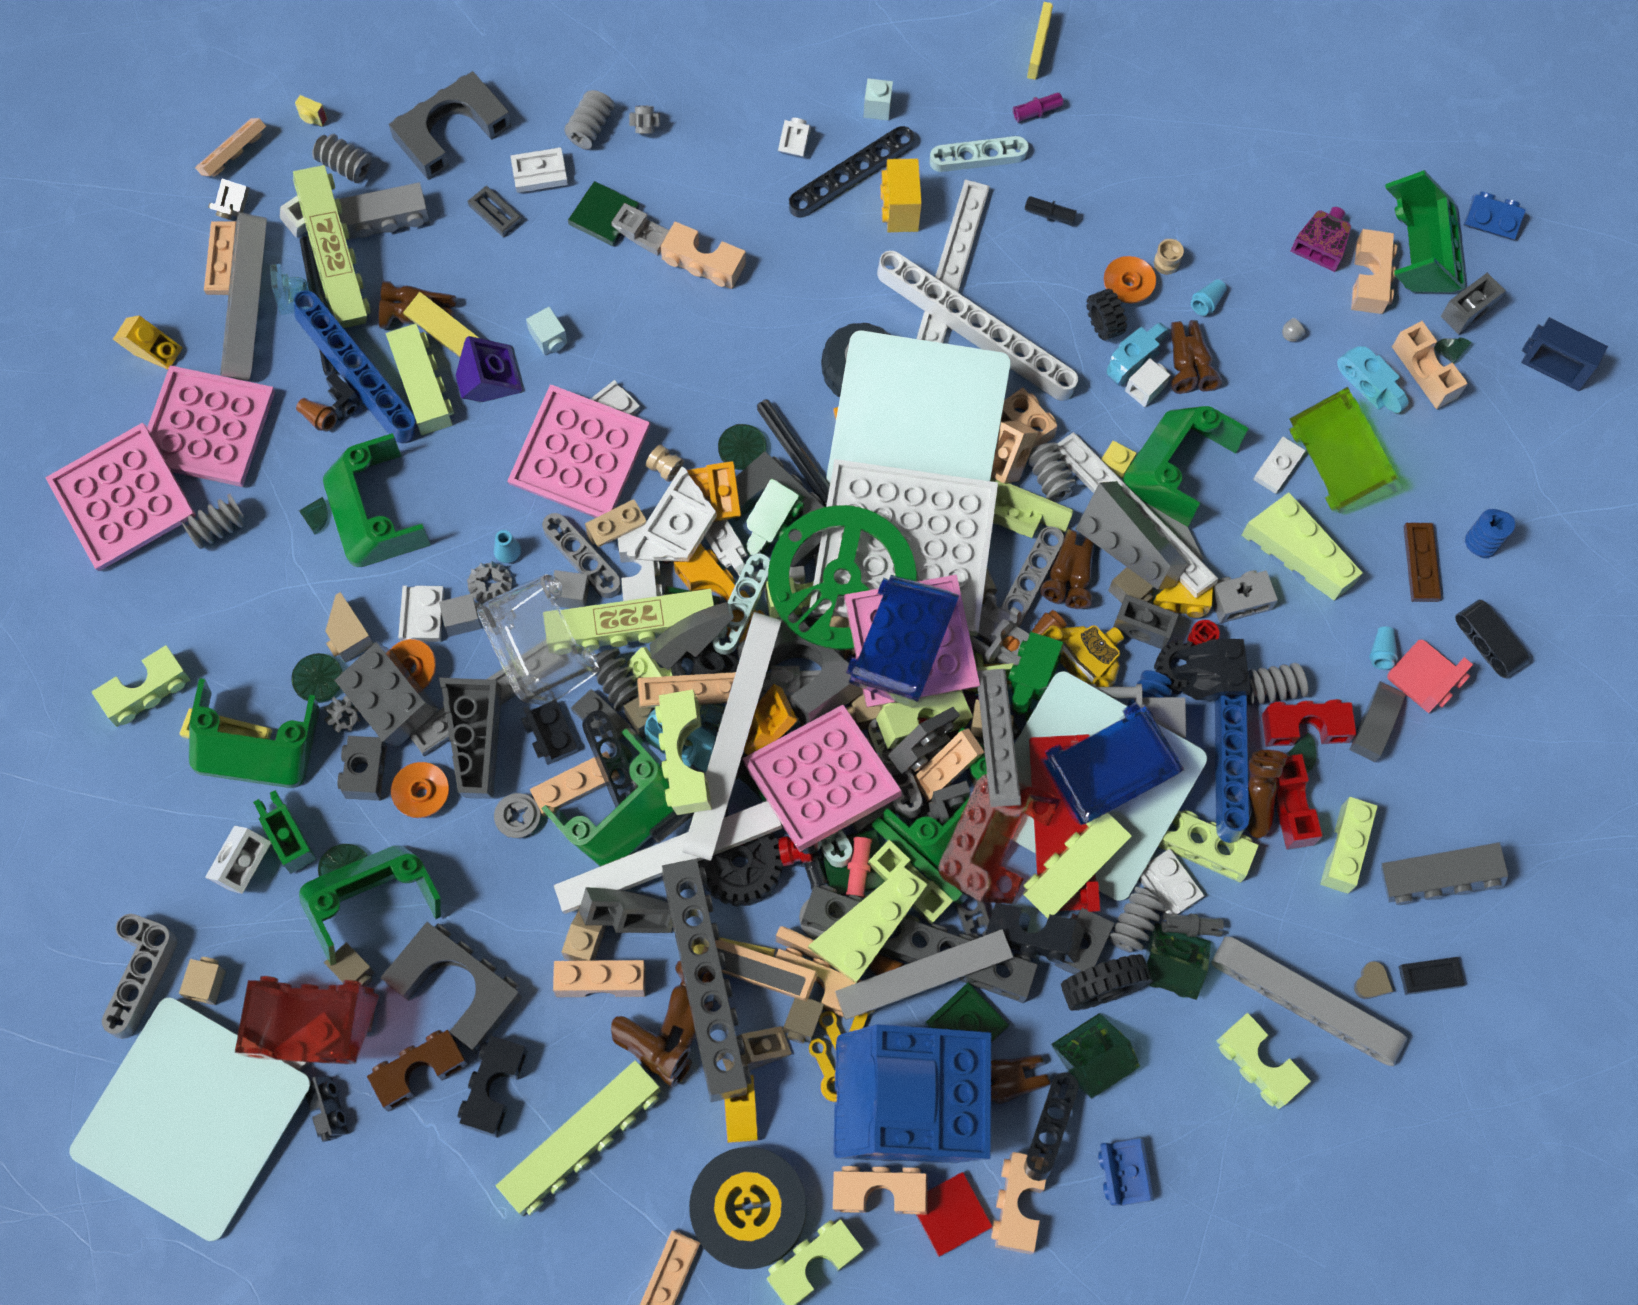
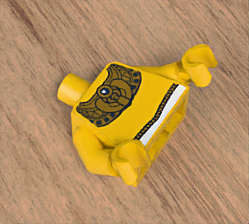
M1052 625L1042 634L1043 636L1063 642V651L1059 662L1071 675L1089 685L1096 684V687H1111L1115 684L1120 668L1118 658L1121 654L1115 646L1124 640L1119 629L1113 627L1103 634L1095 625L1089 628L1077 626L1061 629Z

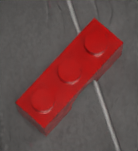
M1339 699L1329 700L1323 704H1314V701L1309 700L1301 701L1297 705H1286V702H1274L1267 706L1262 713L1266 747L1294 746L1300 738V724L1314 726L1319 731L1321 744L1350 743L1356 736L1352 702L1342 703V700Z
M1302 754L1287 756V764L1283 767L1282 775L1277 777L1278 786L1275 797V805L1286 850L1314 846L1323 837L1316 809L1310 810L1306 800L1305 788L1309 780Z

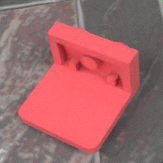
M1418 640L1390 670L1387 678L1427 713H1430L1437 704L1442 708L1453 696L1449 691L1454 685L1460 688L1470 677L1466 672L1473 664L1464 657L1455 666L1426 641Z

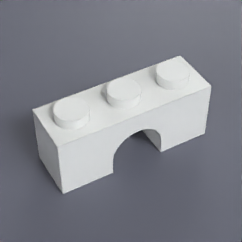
M644 525L618 538L621 563L634 562L642 567L637 575L621 578L623 601L663 596L662 585L656 584L655 575H661L659 561L631 560L627 556V552Z

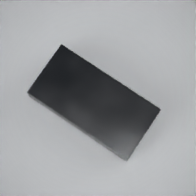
M1458 957L1402 964L1399 966L1405 995L1465 986Z

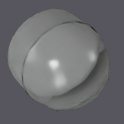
M1292 318L1283 326L1282 334L1286 340L1294 342L1305 335V330L1297 319Z

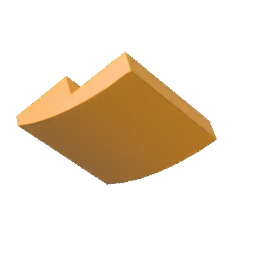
M733 461L687 470L705 499L716 511L717 517L713 522L741 516Z
M775 684L771 686L756 706L744 747V752L747 755L776 741L797 721L783 689Z

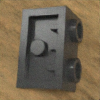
M967 781L933 791L932 802L929 803L930 812H927L928 817L935 819L944 826L948 819L969 798L971 791Z

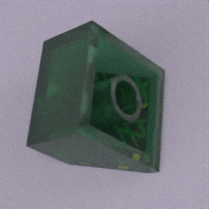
M1155 923V929L1151 933L1144 957L1152 978V983L1149 986L1174 992L1183 998L1189 997L1197 1000L1208 973L1211 941L1197 936L1189 937L1186 933H1164L1161 924Z
M1100 1013L1051 1044L1067 1071L1078 1080L1079 1087L1091 1099L1140 1068L1130 1040Z

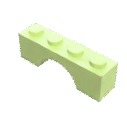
M694 690L659 695L660 705L655 706L657 721L662 723L663 733H659V744L661 751L665 750L666 761H662L664 778H669L670 789H665L668 807L672 806L677 815L711 810L709 781L705 774L690 769L682 760V748L685 740L694 730L701 727L698 698Z

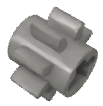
M635 106V112L629 113V126H635V133H654V126L659 127L660 113H654V106Z
M346 695L343 700H337L333 697V702L329 706L324 707L329 715L324 721L328 725L333 724V729L337 732H340L342 728H347L351 731L352 726L361 720L356 714L358 709Z

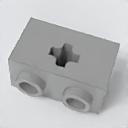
M1252 570L1235 579L1225 577L1218 580L1212 588V603L1220 624L1271 611L1278 601L1267 570L1258 573L1256 570Z

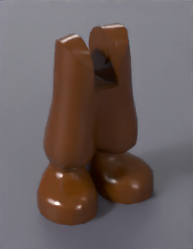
M383 281L379 303L380 329L389 328L394 318H399L404 324H415L403 312L419 292L455 319V312L448 308L456 306V296L426 291L406 285L397 288L391 281Z
M1198 320L1189 321V337H1185L1181 321L1172 322L1173 365L1179 371L1171 382L1173 392L1177 394L1188 393L1195 388L1197 382L1199 390L1202 392L1213 391L1219 388L1222 384L1221 375L1211 366L1213 363L1212 355L1204 341Z
M1068 529L1059 554L1050 572L1051 580L1042 584L1041 595L1048 601L1059 604L1065 597L1066 583L1069 581L1070 589L1066 596L1065 606L1073 609L1088 608L1091 606L1093 597L1085 588L1089 586L1091 580L1094 543L1085 537L1082 546L1076 545L1077 531Z
M1259 750L1252 753V758L1249 759L1250 780L1248 791L1250 809L1248 830L1256 838L1265 836L1273 823L1274 804L1278 786L1277 777L1282 775L1283 767L1287 764V755L1281 751Z
M678 961L675 970L681 978V983L672 990L668 1010L659 1036L668 1045L677 1026L684 1029L678 1045L686 1044L690 1047L696 1032L681 962ZM704 973L703 983H710L714 980V976L711 973ZM709 1001L704 1007L711 1012L714 1002Z
M617 1016L613 1019L611 1034L612 1040L616 1045L632 1053L650 1072L659 1075L669 1086L675 1087L684 1079L692 1065V1061L688 1058L691 1052L689 1046L679 1044L672 1051L667 1052V1044L660 1036L644 1029L627 1017Z
M1042 1055L991 1060V1101H994L996 1104L1006 1103L1021 1095L1051 1085L1049 1074L1025 1079L1023 1071L1045 1064Z

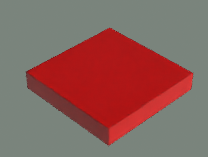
M963 1172L928 1190L927 1215L916 1214L938 1258L992 1228L988 1217Z

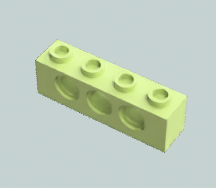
M1178 811L1172 821L1176 826V831L1170 832L1167 830L1158 847L1166 851L1171 849L1175 855L1241 883L1247 876L1258 845L1253 843L1251 838L1243 834L1234 843L1224 842L1217 835L1215 822H1204L1190 811ZM1197 833L1201 835L1203 843H1195L1191 839L1190 834ZM1217 845L1227 846L1230 855L1221 854L1218 851Z

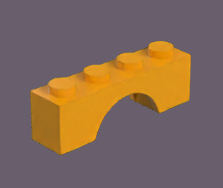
M701 543L689 561L674 562L675 573L690 591L711 589V592L717 593L728 602L735 587V580L727 569L723 571L717 564L719 561L716 555L710 549L706 551ZM743 589L739 592L742 597L750 598ZM754 609L739 644L746 640L754 612L765 615L761 610L756 611ZM732 611L734 617L731 620L732 622H740L744 618L742 611ZM727 627V633H726V636H727L728 638H729V634H730V632H731V630H732V629H730L729 627Z

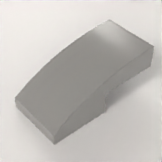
M624 203L611 223L625 237L657 256L669 232L668 229L649 221L646 213Z

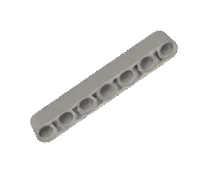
M242 212L238 214L235 228L220 375L249 381L253 362L267 220L265 217Z
M1224 937L1211 961V964L1219 971L1385 1065H1395L1407 1041L1406 1036L1232 937Z

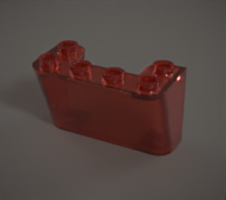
M984 774L977 781L940 860L939 874L941 878L980 902L1012 904L1024 878L1001 865L1025 814L1049 826L1061 799L1048 792L1019 783L1021 805L990 807L987 774ZM1037 801L1048 803L1049 807L1046 813L1042 815L1037 813L1035 809ZM1004 876H1008L1012 881L1011 889L1007 893L1002 892L999 888V881Z
M261 976L260 981L248 980L235 1053L249 1058L332 1064L357 1063L379 999V995L374 993L373 988L362 987L361 982L344 980L343 985H329L328 990L319 989V986L313 984H301V988H292L291 984L280 983L278 978Z

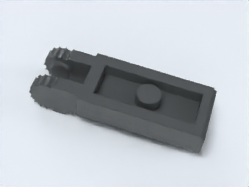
M592 689L571 707L572 712L582 721L586 715L593 711L600 710L605 712L613 724L619 741L624 737L622 731L625 729L636 733ZM595 718L590 723L592 728H598V730L603 725L601 720L596 721ZM607 733L599 736L601 739L609 737ZM620 742L625 756L629 760L632 757L631 751ZM606 743L610 748L613 747L611 744Z

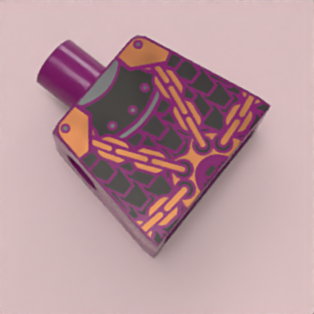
M1332 207L1329 214L1318 210L1297 235L1290 252L1335 272L1343 257L1351 229L1350 223L1343 221L1346 215L1345 211L1340 207Z

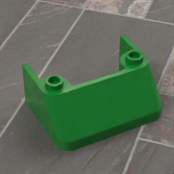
M1425 170L1385 184L1386 190L1397 200V206H1395L1397 219L1403 221L1407 226L1411 265L1394 270V276L1403 283L1406 289L1412 292L1454 293L1465 289L1458 213L1453 199Z
M1210 406L1167 411L1125 472L1122 480L1141 501L1186 527H1189L1200 502L1177 489L1182 481V474L1176 466L1168 462L1190 428L1235 454L1249 429Z
M393 433L350 446L323 476L324 488L346 558L355 567H365L431 546L423 524L395 532L393 523L387 517L377 516L367 519L353 474L364 471L370 466L402 457Z
M199 678L189 722V764L193 771L204 776L285 788H295L301 785L306 777L320 711L315 695H309L304 722L287 721L279 727L276 740L218 732L220 718L215 710L209 708L212 692L206 680Z
M979 743L981 748L984 750V746L981 743ZM985 751L971 765V773L981 785L944 826L931 817H921L909 828L888 808L883 812L884 821L943 873H953L958 870L1016 806L990 807Z
M625 729L622 733L640 752L629 768L630 776L638 787L602 822L596 826L589 818L584 816H576L569 821L557 808L544 805L541 808L565 837L600 867L634 854L651 838L649 834L650 829L674 810L672 806L668 807L665 789H670L669 778H664L661 759L638 734L628 729Z
M400 845L388 847L308 881L300 888V904L330 966L336 964L335 948L323 921L334 917L339 911L340 902L395 878L403 883H413L416 881L435 920L441 917V898L421 859L407 848Z

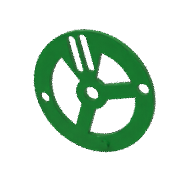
M836 505L809 512L785 530L773 549L768 568V586L773 605L782 621L795 634L814 645L835 650L855 649L851 628L831 627L830 623L838 596L870 590L861 582L860 568L854 562L861 531L877 539L889 553L895 570V585L916 582L915 560L906 539L891 522L868 509L849 505ZM844 527L838 558L829 562L823 572L824 582L792 593L789 582L790 567L801 545L820 531ZM794 530L799 531L802 535L801 539L796 542L789 539V533ZM838 570H846L851 578L846 584H838L834 580V574ZM818 590L821 593V597L796 623H791L788 620L789 616L813 591ZM823 600H830L832 603L831 607L807 632H801L799 626Z

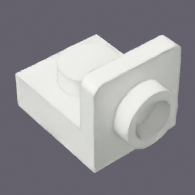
M792 118L791 121H784L778 148L779 152L804 157L808 135L811 132V127L806 125V120Z

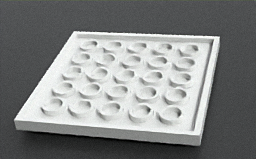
M834 459L826 507L836 505L861 507L875 512L891 522L904 536L910 546L916 565V582L957 574L969 635H978L998 482ZM835 527L822 531L813 586L824 582L823 572L829 562L838 558L844 527ZM861 531L854 561L860 568L861 582L870 590L894 586L895 570L889 553L877 539ZM838 570L834 574V580L838 584H846L851 578L846 570ZM818 590L812 592L810 607L821 597V593ZM838 596L833 612L834 616L848 617L844 596ZM823 600L813 612L824 614L831 607V601Z

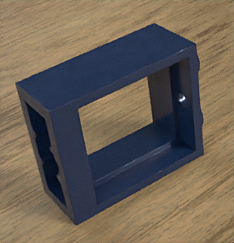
M1549 317L1543 326L1537 325L1531 337L1526 341L1522 352L1526 354L1521 363L1579 391L1598 367L1608 346ZM1542 344H1544V345H1546V346H1548V347H1550V348H1552V349H1554V350H1556V351H1558V352H1560V353H1562V354H1564V355H1566V356H1568V357H1570V358H1572V359H1574V360H1576V361H1578V362H1580V363H1582V364L1580 365V364H1578V363H1576V362H1574V361H1572V360H1570V359H1568V358H1566V357H1564V356H1562V355H1560V354H1558V353H1556V352H1554V351H1552V350H1550V349H1548V348L1542 346Z

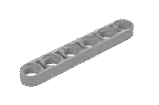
M1046 527L1040 532L1000 608L1010 614L1008 609L1009 603L1019 602L1022 605L1023 611L1021 612V622L1018 627L1021 626L1061 549L1064 536L1057 527ZM1049 534L1056 536L1058 544L1048 546L1043 540L1044 536ZM1035 557H1042L1047 565L1044 568H1036L1031 560ZM1023 579H1029L1033 581L1035 588L1031 591H1025L1020 587V582ZM983 640L984 644L991 647L992 643ZM982 656L984 664L1001 663V661L997 662L996 660H994L992 663H988L984 660V656Z

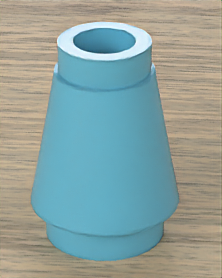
M1216 279L1193 294L1191 300L1192 309L1201 316L1211 314L1226 291L1225 283Z
M501 530L495 536L494 555L501 562L511 563L520 556L521 546L509 531Z
M1384 626L1377 630L1369 655L1372 665L1377 669H1391L1398 660L1395 631L1391 627Z

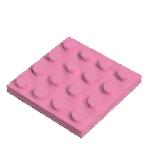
M170 365L147 428L172 472L243 487L275 395V390L271 386Z
M550 384L507 482L509 485L597 518L615 509L651 424L638 417Z
M144 423L137 425L45 477L97 571L103 570L182 525L181 521L183 523L187 522L189 515L193 518L196 517L194 510Z
M957 574L851 593L844 596L866 708L980 686Z
M844 705L742 758L745 767L799 852L902 796L901 789Z

